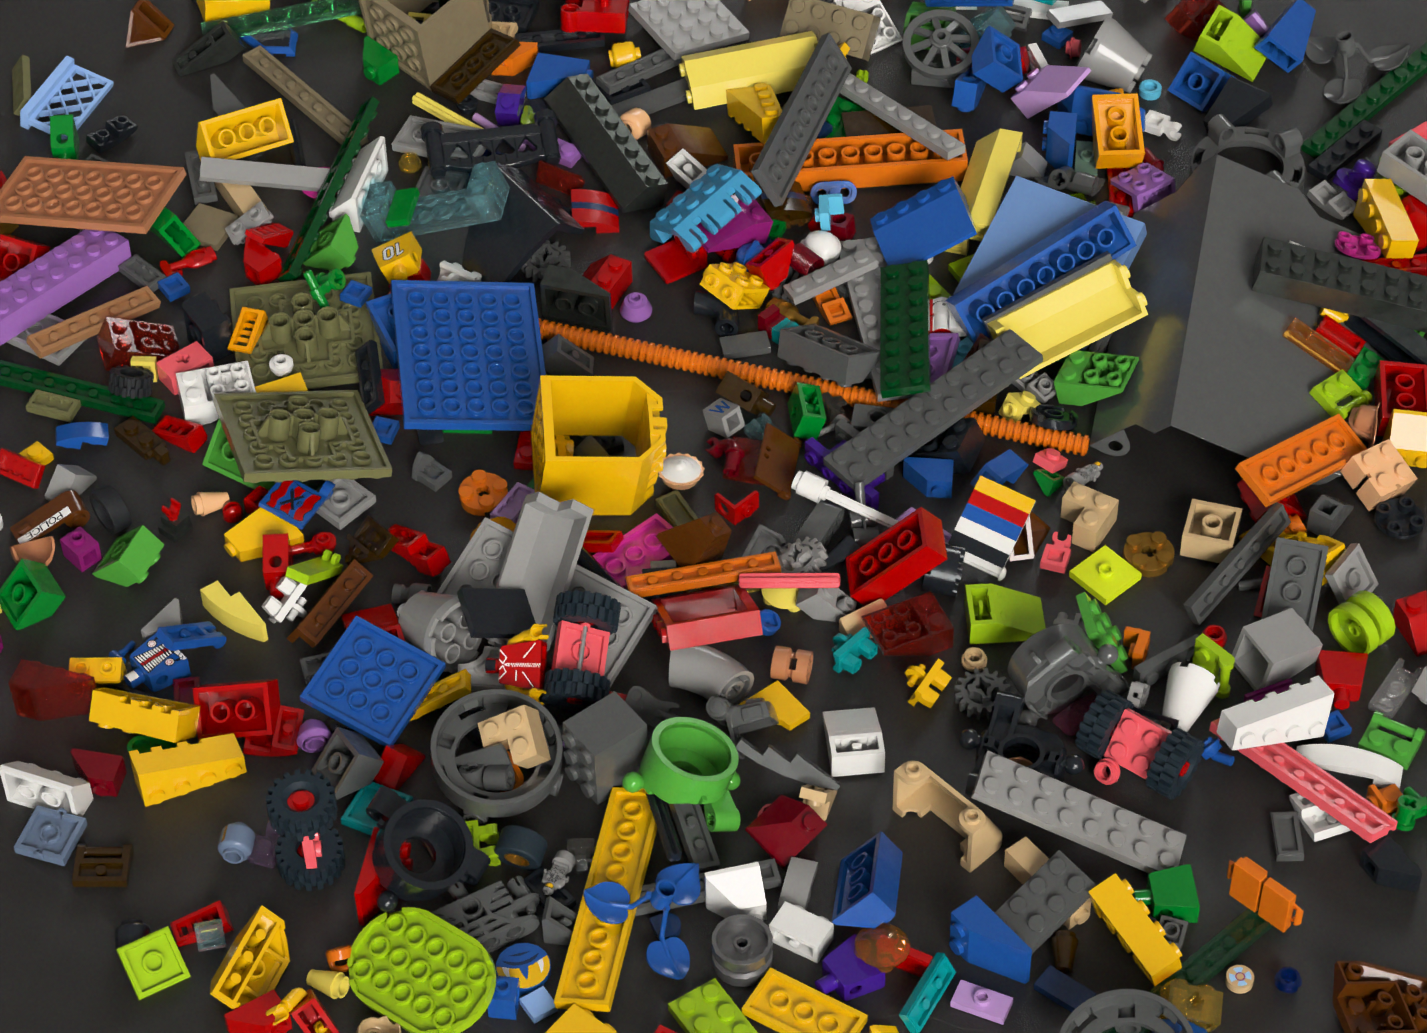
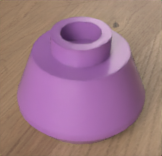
M633 292L628 294L622 302L620 314L629 322L640 323L651 316L652 305L644 294Z
M308 719L299 728L296 740L297 745L309 753L323 751L332 733L324 722L317 719Z

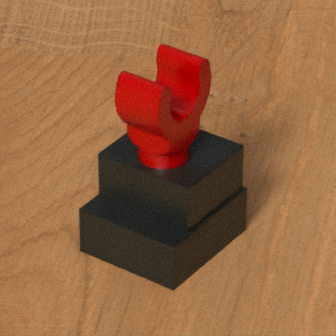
M171 498L170 507L167 508L163 505L161 508L164 514L161 516L162 523L158 526V531L176 543L193 527L189 515L180 510L181 503Z

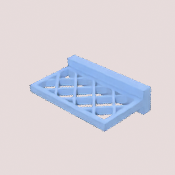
M66 55L20 110V126L27 130L33 126L50 134V121H38L39 117L49 116L50 118V116L65 113V115H69L68 112L80 111L81 115L74 117L76 129L78 130L111 90L114 81L75 65L74 58ZM77 73L85 77V79L73 81L72 77ZM99 83L104 85L101 89L93 90L92 84ZM86 85L89 88V91L77 92L76 87ZM72 88L74 92L65 95L61 93L63 89ZM92 97L93 101L82 104L80 98ZM76 99L78 103L77 105L66 106L64 101ZM61 102L62 107L50 109L49 105L51 103ZM61 135L62 140H68L66 135Z

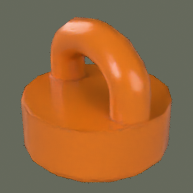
M343 945L326 950L328 966L332 971L346 972L349 970L347 964L338 966L335 965V961L350 958L351 945Z

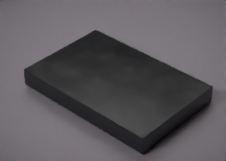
M461 588L457 591L471 638L511 639L522 631L530 629L533 624H536L525 589Z

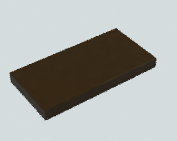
M491 28L430 86L432 92L460 104L521 44L518 39Z
M931 105L906 107L936 126ZM868 110L841 113L845 137L903 133Z

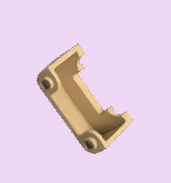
M914 760L907 761L894 771L892 810L901 817L905 816L906 812H917V815L921 818L931 810L965 838L960 843V850L964 852L960 865L971 873L999 850L1002 845L1001 830L978 807L923 763Z

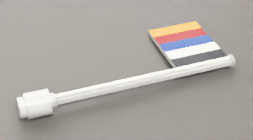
M799 470L793 480L791 489L796 490V494L816 503L827 499L888 528L899 522L894 518L830 490L831 487L828 486V480L809 471L803 472ZM980 475L949 542H945V544L966 548L964 563L998 578V581H1001L1007 573L1005 565L1036 500Z

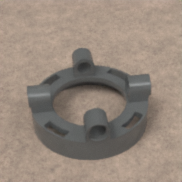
M1218 114L1208 123V136L1198 143L1192 153L1189 177L1199 166L1200 162L1202 163L1217 155L1226 148L1253 147L1273 153L1283 166L1282 175L1278 171L1273 170L1267 173V176L1293 186L1302 192L1305 173L1304 160L1300 154V147L1303 144L1302 135L1296 127L1278 134L1256 127H1235L1223 114ZM1294 173H1295V175H1296L1295 182H1292L1293 175H1294Z
M488 689L468 694L450 705L442 713L434 727L429 753L433 777L441 792L452 803L464 810V821L478 820L479 826H484L487 824L489 817H509L526 812L541 803L549 794L557 796L563 780V773H561L563 742L560 729L551 713L542 704L525 694L505 689ZM522 705L538 710L542 726L545 727L549 737L553 736L555 739V745L549 747L547 742L551 760L537 765L528 781L520 787L507 792L492 793L482 791L464 780L457 769L455 756L458 754L460 741L468 732L478 727L479 722ZM479 706L484 708V711L474 713L463 720L459 717L461 713Z
M1117 989L1098 994L1079 1005L1068 1016L1059 1033H1072L1076 1026L1079 1027L1091 1014L1096 1019L1089 1023L1081 1033H1102L1112 1027H1115L1118 1033H1139L1141 1026L1155 1033H1175L1166 1022L1158 1018L1162 1013L1173 1024L1177 1022L1182 1027L1179 1033H1193V1030L1182 1012L1166 999L1143 990Z

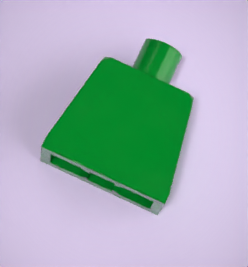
M73 114L50 116V138L53 158L79 160V137ZM61 135H66L68 140H61Z
M1191 864L1151 872L1148 874L1146 889L1134 890L1133 897L1137 902L1142 900L1145 905H1150L1151 915L1157 921H1160L1161 915L1189 923H1198L1200 905Z

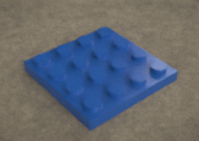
M355 616L300 695V701L384 747L386 745H394L445 670L446 663L370 622Z

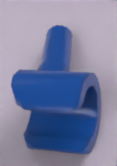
M131 640L119 651H110L109 657H122L124 664H126L124 656L136 643Z

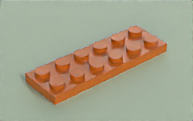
M1337 414L1240 462L1235 470L1263 505L1268 507L1339 471L1352 456L1368 448L1341 415Z

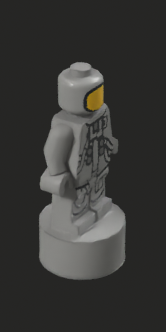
M1096 461L1092 465L1089 464L1083 468H1076V472L1070 473L1063 479L1065 489L1068 490L1074 481L1084 486L1089 481L1093 480L1095 482L1096 478L1101 474L1100 471L1103 469V464L1100 461Z
M559 850L552 860L551 870L547 871V869H544L542 883L545 884L543 892L546 895H552L554 890L561 889L565 883H568L569 876L567 878L565 876L571 872L576 863V858L572 853L566 850Z

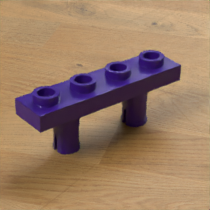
M813 437L805 441L806 461L821 471L826 479L834 482L843 493L848 494L855 500V491L828 469L823 462L825 456L847 441L842 440L829 450ZM884 473L864 487L866 506L874 507L876 511L879 509V492L874 487L885 481Z

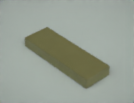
M23 54L12 69L13 113L20 116V110L31 98L30 59Z

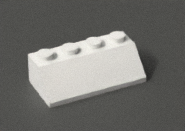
M383 136L378 137L360 149L357 158H354L352 161L353 166L350 172L345 175L342 189L337 192L335 204L329 210V217L332 218V222L347 214L350 217L354 232L360 233L389 171L385 137Z

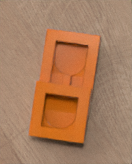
M836 287L812 297L829 326L852 319L844 298H840Z

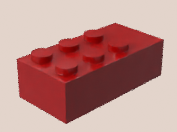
M920 507L847 556L845 559L850 597L864 606L880 598L885 601L947 560L942 520Z

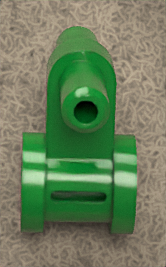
M338 268L330 270L327 274L322 272L315 276L311 269L303 272L310 287L309 292L313 300L316 299L320 308L330 306L325 297L326 293H329L331 289H343L346 284L345 275Z
M1409 786L1404 789V795L1398 798L1397 811L1391 816L1398 821L1396 828L1401 831H1411L1414 828L1415 819L1427 815V797H1422Z

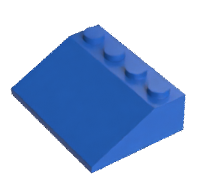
M953 176L941 180L935 186L922 190L915 196L901 201L894 207L879 212L870 218L873 232L887 266L928 260L977 235L966 197Z

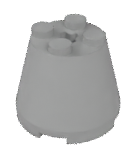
M1106 17L1077 67H1089L1091 69V72L1084 80L1114 89L1123 88L1124 92L1130 94L1137 83L1133 79L1139 80L1145 68L1141 67L1142 64L1147 66L1153 55L1115 19Z
M421 590L410 597L406 603L399 606L397 610L398 623H400L404 638L416 648L445 662L446 668L444 672L456 673L458 664L470 663L479 655L477 649L482 638H471L457 595Z

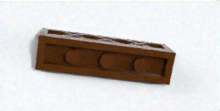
M354 559L340 573L286 639L293 643L300 637L314 648L374 575Z

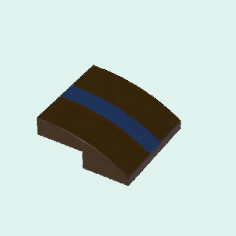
M755 181L762 191V194L758 196L762 207L770 218L787 215L789 221L812 217L811 209L799 182L794 181L783 205L774 207L758 181Z

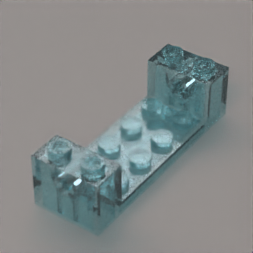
M495 161L475 164L466 189L419 197L410 225L388 228L385 221L396 188L391 181L370 184L360 217L376 243L393 240L410 231L416 236L493 222L502 218L510 187Z

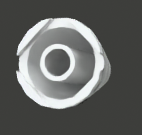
M1181 662L1172 664L1168 673L1162 715L1179 720L1177 728L1188 732L1217 694L1220 683L1216 684L1214 682L1215 676L1200 666L1189 663L1187 667L1180 666ZM1164 721L1160 723L1161 726L1170 729V723Z

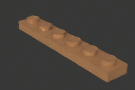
M145 286L27 336V344L41 359L160 308L161 301L148 286Z

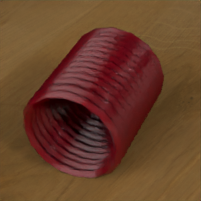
M799 243L794 245L790 266L799 274L805 276L823 268L824 260L811 249Z

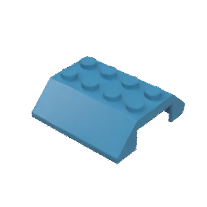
M720 164L713 165L707 169L705 175L693 181L689 186L690 188L683 194L677 195L668 207L657 212L656 217L650 221V238L664 244L673 235L678 236L685 249L694 253L702 246L701 243L705 244L708 240L707 236L697 227L700 222L707 231L715 235L718 229H722L735 217V214L738 215L742 211L740 205L730 197L733 193L745 205H749L752 203V200H755L762 194V191L743 171Z

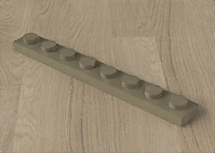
M261 45L242 55L245 64L342 145L352 124L348 118ZM367 135L361 140V146L368 142Z

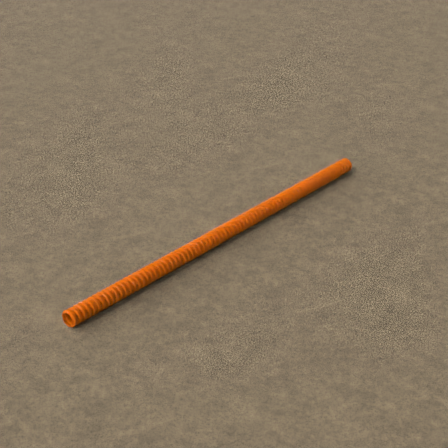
M538 318L542 341L546 339L548 342L554 336L560 334L584 350L589 348L590 351L596 350L598 353L603 351L604 354L610 353L612 356L618 354V357L625 356L626 359L632 357V360L636 361L639 359L640 362L646 360L647 363L651 364L653 362L654 365L660 363L663 367L668 365V368H673L674 366L677 370L682 368L683 371L689 370L691 373L697 371V374H702L703 372L705 376L711 374V377L718 376L719 379H723L727 371L751 384L754 383L756 387L762 385V388H767L768 386L770 390L776 388L777 391L784 390L785 393L791 391V394L797 382L820 386L823 401L827 399L828 402L835 401L836 404L842 402V405L849 404L850 407H854L855 404L896 408L909 399L878 402L873 389L866 390L865 387H861V389H858L856 385L854 387H841L836 384V381L830 383L829 380L822 381L821 378L814 379L813 376L807 378V375L800 376L799 373L793 375L790 371L785 373V370L778 372L776 368L771 370L770 367H766L764 369L762 365L756 367V364H751L750 366L747 362L742 364L741 361L735 362L733 359L727 361V358L720 359L719 356L713 358L712 355L706 356L705 353L699 355L696 351L691 353V350L684 352L682 348L677 350L676 347H672L670 349L668 345L663 347L662 344H658L656 346L653 342L648 344V341L641 342L639 339L634 341L633 338L627 339L625 336L620 338L619 335L613 336L611 333L606 335L605 332L598 333L597 330L591 332V329L584 330L583 327L577 329L576 326L570 327L569 324L563 326L562 323L556 324L555 321L549 323L548 320L542 321L541 318ZM972 411V413L970 412L963 417H975L985 436L987 434H990L991 437L997 435L999 439L1005 437L1006 440H1010L1011 438L1013 442L1020 440V443L1028 442V445L1034 443L1037 447L1043 445V448H1058L1060 452L1062 450H1065L1066 453L1072 451L1074 455L1080 453L1081 456H1085L1088 451L1089 435L1081 436V433L1074 435V432L1066 433V430L1060 432L1059 430L1037 427L1034 423L1029 425V422L1023 424L1020 420L1014 422V419H1009L1008 421L1006 417L999 419L997 415L991 417V414H987L985 416L983 412L977 414L976 411Z

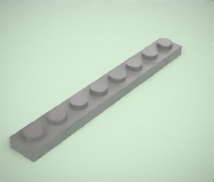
M849 73L840 91L842 95L946 160L965 153L966 145Z

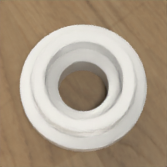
M286 354L276 355L269 361L270 370L279 377L289 375L294 366L293 359Z

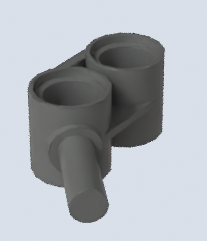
M864 481L854 482L855 501L866 506ZM848 510L849 528L852 532V538L860 547L879 535L875 521Z

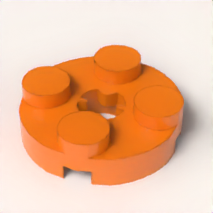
M475 470L459 486L458 492L461 506L472 515L485 516V512L493 511L508 494L507 481L496 474L488 473L484 470ZM488 492V495L483 494L482 496H479V493Z

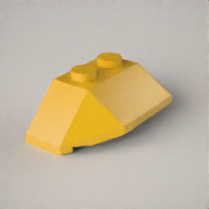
M263 905L257 909L236 936L213 976L210 987V994L234 1010L275 989L290 962L283 919Z

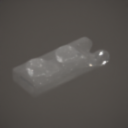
M1399 658L1370 700L1368 709L1373 712L1377 710L1384 713L1385 717L1393 719L1414 688L1423 668L1418 667L1412 673L1402 668L1405 660Z

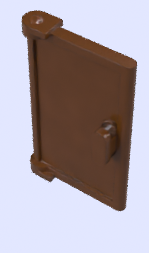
M769 423L765 425L754 479L777 492V496L784 500L791 498V486L802 441L795 436L793 438Z

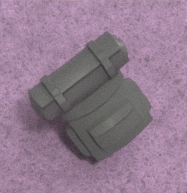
M718 695L710 697L706 703V710L709 716L724 727H728L731 741L734 745L741 738L740 734L779 724L774 706L771 702L765 701L764 698H751L746 700V703L743 705L734 706L728 700ZM737 750L739 759H745V755Z

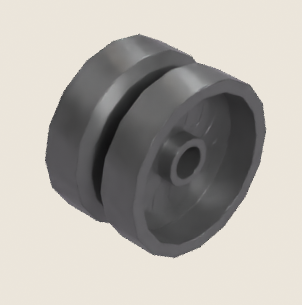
M744 914L727 917L717 924L712 933V966L716 975L723 982L737 987L752 986L758 984L769 968H772L773 936L769 926L757 917Z

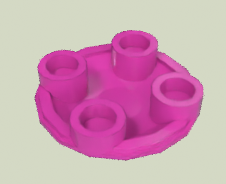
M1340 231L1334 241L1339 251L1353 258L1372 260L1381 255V249L1374 243L1375 238L1370 234L1363 233L1360 236Z

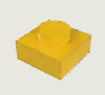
M38 441L19 453L44 465H48L54 460L53 453Z

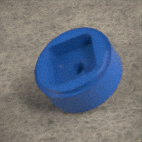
M763 609L760 611L763 635H774L781 626V619L776 612L770 609Z

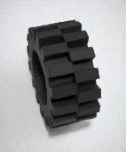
M123 365V367H113L109 373L108 390L110 393H115L114 395L117 396L122 395L124 398L127 396L130 398L148 397L152 394L153 372H150L148 369L144 370L143 367L136 368V366L128 367V365Z

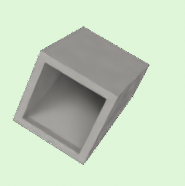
M1290 608L1243 626L1232 656L1235 658L1234 666L1253 690L1256 691L1289 679L1316 662L1323 644L1295 610Z

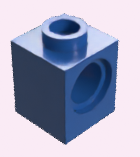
M496 976V987L493 998L488 1006V1017L517 1019L519 999L521 998L519 978Z

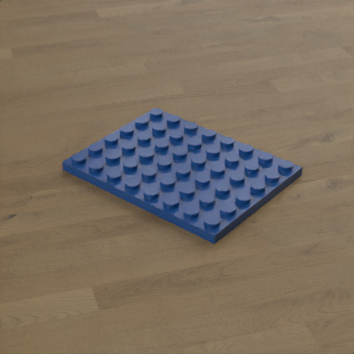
M391 280L390 289L404 429L531 431L540 375H546L534 283Z

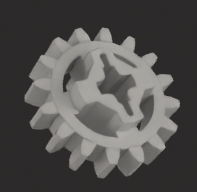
M806 537L802 542L798 538L795 543H788V548L786 550L781 549L782 555L778 556L781 573H821L819 568L826 566L824 560L828 558L822 543L818 542L817 538L810 540L809 537Z

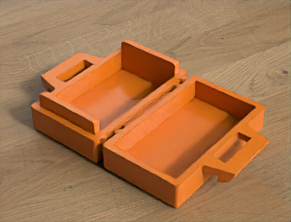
M1240 857L1236 862L1229 860L1227 878H1231L1230 896L1251 911L1256 912L1258 910V915L1283 933L1291 926V921L1294 922L1293 925L1295 926L1302 923L1304 911L1295 904L1296 894L1273 878H1268V871L1248 857ZM1294 909L1296 910L1295 917H1293Z

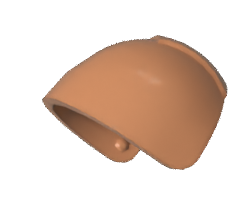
M53 536L13 545L9 548L16 564L21 559L44 563L48 566L54 556L55 542Z

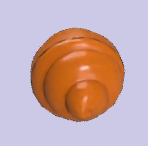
M1298 514L1288 516L1291 523L1285 528V533L1297 534L1299 531L1307 532Z

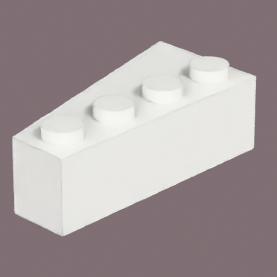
M1319 675L1310 678V683L1304 685L1296 683L1290 685L1288 691L1276 694L1274 691L1265 694V697L1260 701L1254 702L1252 699L1222 710L1217 733L1231 750L1323 737L1335 693Z

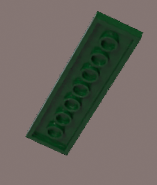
M913 261L911 263L881 267L880 392L882 399L930 392L928 261Z

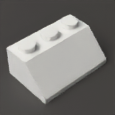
M21 761L1 764L0 776L7 801L35 809L37 805L54 810L64 808L68 814L83 817L94 799L90 783L82 778H73L63 775L56 770L50 771L40 768L36 764H27Z

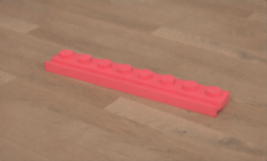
M1218 718L1211 722L1209 731L1224 741L1217 733L1220 719ZM1279 743L1238 750L1241 754L1251 759L1261 768L1271 773L1281 782L1291 787L1369 843L1387 835L1389 830H1396L1397 820L1287 744Z

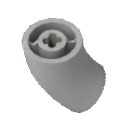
M701 645L671 651L669 687L691 691L704 697L706 700H709L712 696L719 695L735 706L745 698L753 686L754 676L750 670L731 656L713 647Z

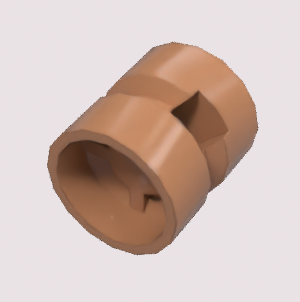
M776 645L771 663V678L784 681L791 678L792 682L807 685L812 671L813 651L798 649L796 652H793L791 647ZM793 660L797 661L795 670H791Z

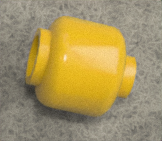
M632 41L614 43L611 50H608L611 68L615 67V69L641 58L639 47L635 48Z

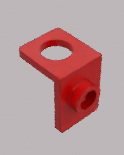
M756 490L736 505L720 493L715 494L716 512L733 525L750 517L759 508V492ZM721 503L727 507L729 513L723 509Z

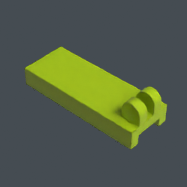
M326 549L321 557L288 566L285 576L304 585H310L340 575L343 569V565L339 563L341 555L337 553L332 555V551Z

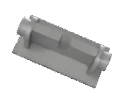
M260 201L226 227L225 230L234 245H239L240 243L243 245L247 237L245 234L246 229L272 223L274 215L271 211H267L263 202Z

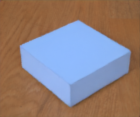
M544 986L519 999L520 1005L534 1024L558 1011L555 1008L553 998Z

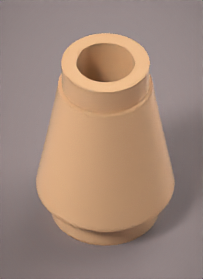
M197 492L196 495L191 496L193 512L195 515L201 516L222 509L224 504L230 501L227 492Z

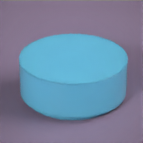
M1148 79L1140 83L1139 95L1141 98L1156 100L1161 96L1162 86L1158 81Z

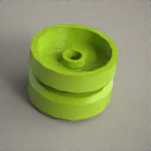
M1366 590L1353 594L1345 602L1335 607L1328 616L1329 628L1334 639L1347 652L1369 654L1378 645H1382L1389 640L1395 633V622L1389 608L1374 593Z

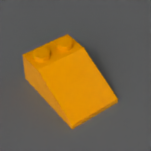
M1138 93L1092 95L1095 169L1137 167L1143 162L1145 155Z

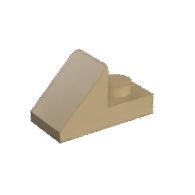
M806 784L801 787L799 797L803 798V803L808 804L825 821L837 790Z

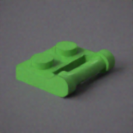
M1376 710L1358 744V748L1389 758L1403 766V769L1408 770L1425 737L1426 730L1419 727L1414 729L1384 716V713ZM1379 726L1409 737L1412 741L1409 742L1378 728Z

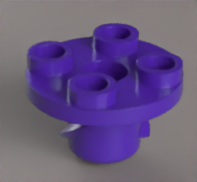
M1359 159L1356 161L1353 169H1339L1332 181L1347 191L1346 194L1349 198L1357 201L1358 191L1362 188L1364 179H1374L1377 169L1372 162Z

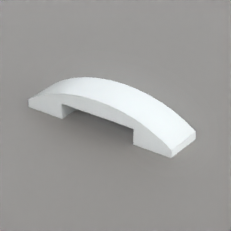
M1336 744L1297 746L1296 751L1324 770L1373 779V784L1376 787L1384 788L1396 784L1398 789H1400L1403 766L1382 755L1355 747Z

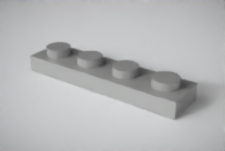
M864 248L783 285L784 293L794 305H797L878 268V260L868 248Z

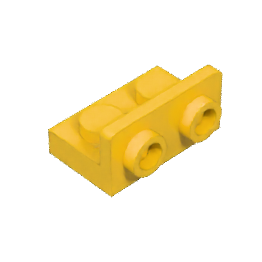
M122 657L70 658L68 681L70 684L120 683L121 680H124L127 669Z

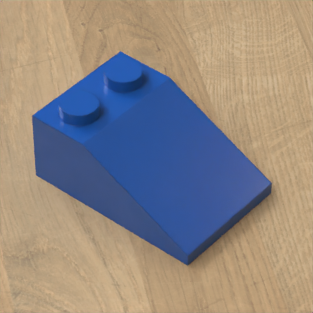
M391 294L366 301V306L386 357L392 368L398 369Z
M977 895L951 912L949 946L956 955H960L970 964L1024 984L1029 982L1032 949Z

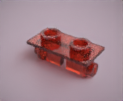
M539 161L537 183L571 195V189H578V187L582 188L584 186L585 179H582L581 175L544 161Z

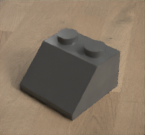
M337 727L313 766L312 772L314 775L319 772L323 775V779L327 777L330 780L338 800L370 785L379 773L384 761L362 734Z

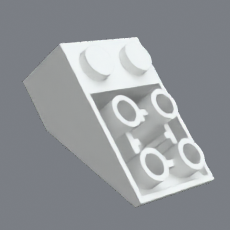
M833 0L832 4L881 18L871 55L903 40L880 0Z
M248 361L176 373L178 395L184 420L201 425L209 424L219 419L213 403L214 394L256 393Z
M875 707L822 712L832 777L885 772L884 742Z

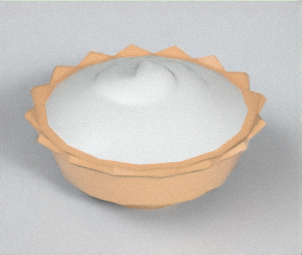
M678 452L675 455L669 454L666 458H663V471H659V477L662 478L664 484L672 489L686 490L694 487L700 481V478L704 475L703 471L705 468L702 466V461H698L696 456L691 457L688 453L681 454Z

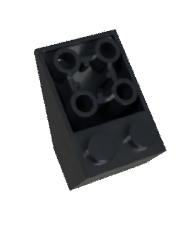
M975 417L962 418L907 457L954 460L953 474L970 473L986 441V437Z

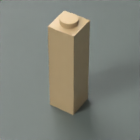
M215 182V187L227 204L240 217L261 201L250 185Z
M1024 837L1005 850L1004 867L1024 884L1049 858L1027 837ZM1089 898L1063 923L1068 929L1077 924H1083L1089 918L1091 899Z

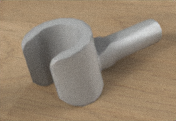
M837 415L832 424L822 428L819 436L834 431L835 423L841 419L847 423L850 420L844 415Z

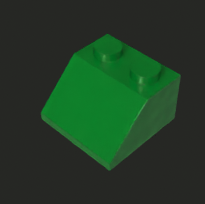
M27 559L19 561L0 588L1 608L15 630H21L52 616L66 597L46 564Z

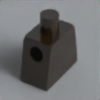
M727 371L715 391L757 416L761 412L770 417L776 408V404L768 400V393Z

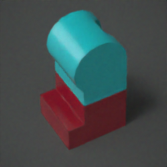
M774 304L758 314V331L766 330L768 338L778 345L781 329L799 326L796 322L790 321L780 314V308Z

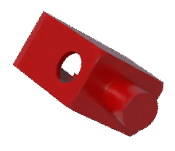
M288 533L264 534L263 576L266 589L270 591V596L283 598L284 594L275 587L279 580L285 577L287 567L293 565Z
M1320 651L1315 662L1316 676L1319 675L1335 693L1333 698L1335 708L1344 710L1349 708L1350 701H1359L1368 653Z

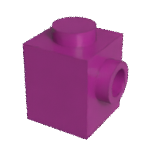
M82 527L76 528L60 539L64 557L81 572L102 559L99 542Z

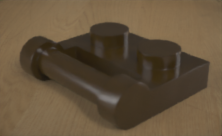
M78 844L72 876L73 887H128L131 861L134 854L133 844H124L123 847H87V844ZM87 857H121V858H87Z

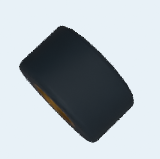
M509 825L501 830L494 852L505 864L532 871L541 866L548 844L547 840L534 830L522 826Z

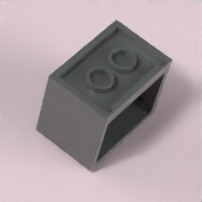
M615 691L563 722L564 734L562 739L565 746V751L563 752L566 759L565 773L571 781H576L580 785L583 794L587 798L591 797L597 805L610 797L612 787H623L622 779L626 773L632 771L639 773L641 760L648 746L647 724Z

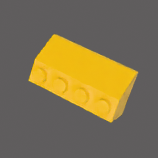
M278 98L198 122L196 148L200 161L201 157L236 160L294 142L282 99Z

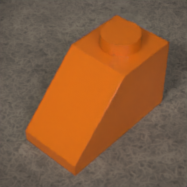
M519 42L521 45L491 74L515 76L531 67L538 54V42Z

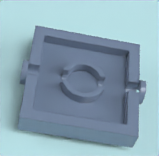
M37 805L14 845L15 853L65 866L88 825L87 820L80 816L68 814L64 808L54 810Z

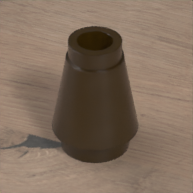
M1056 931L1051 939L1056 969L1064 974L1072 972L1079 942L1076 934L1072 931Z

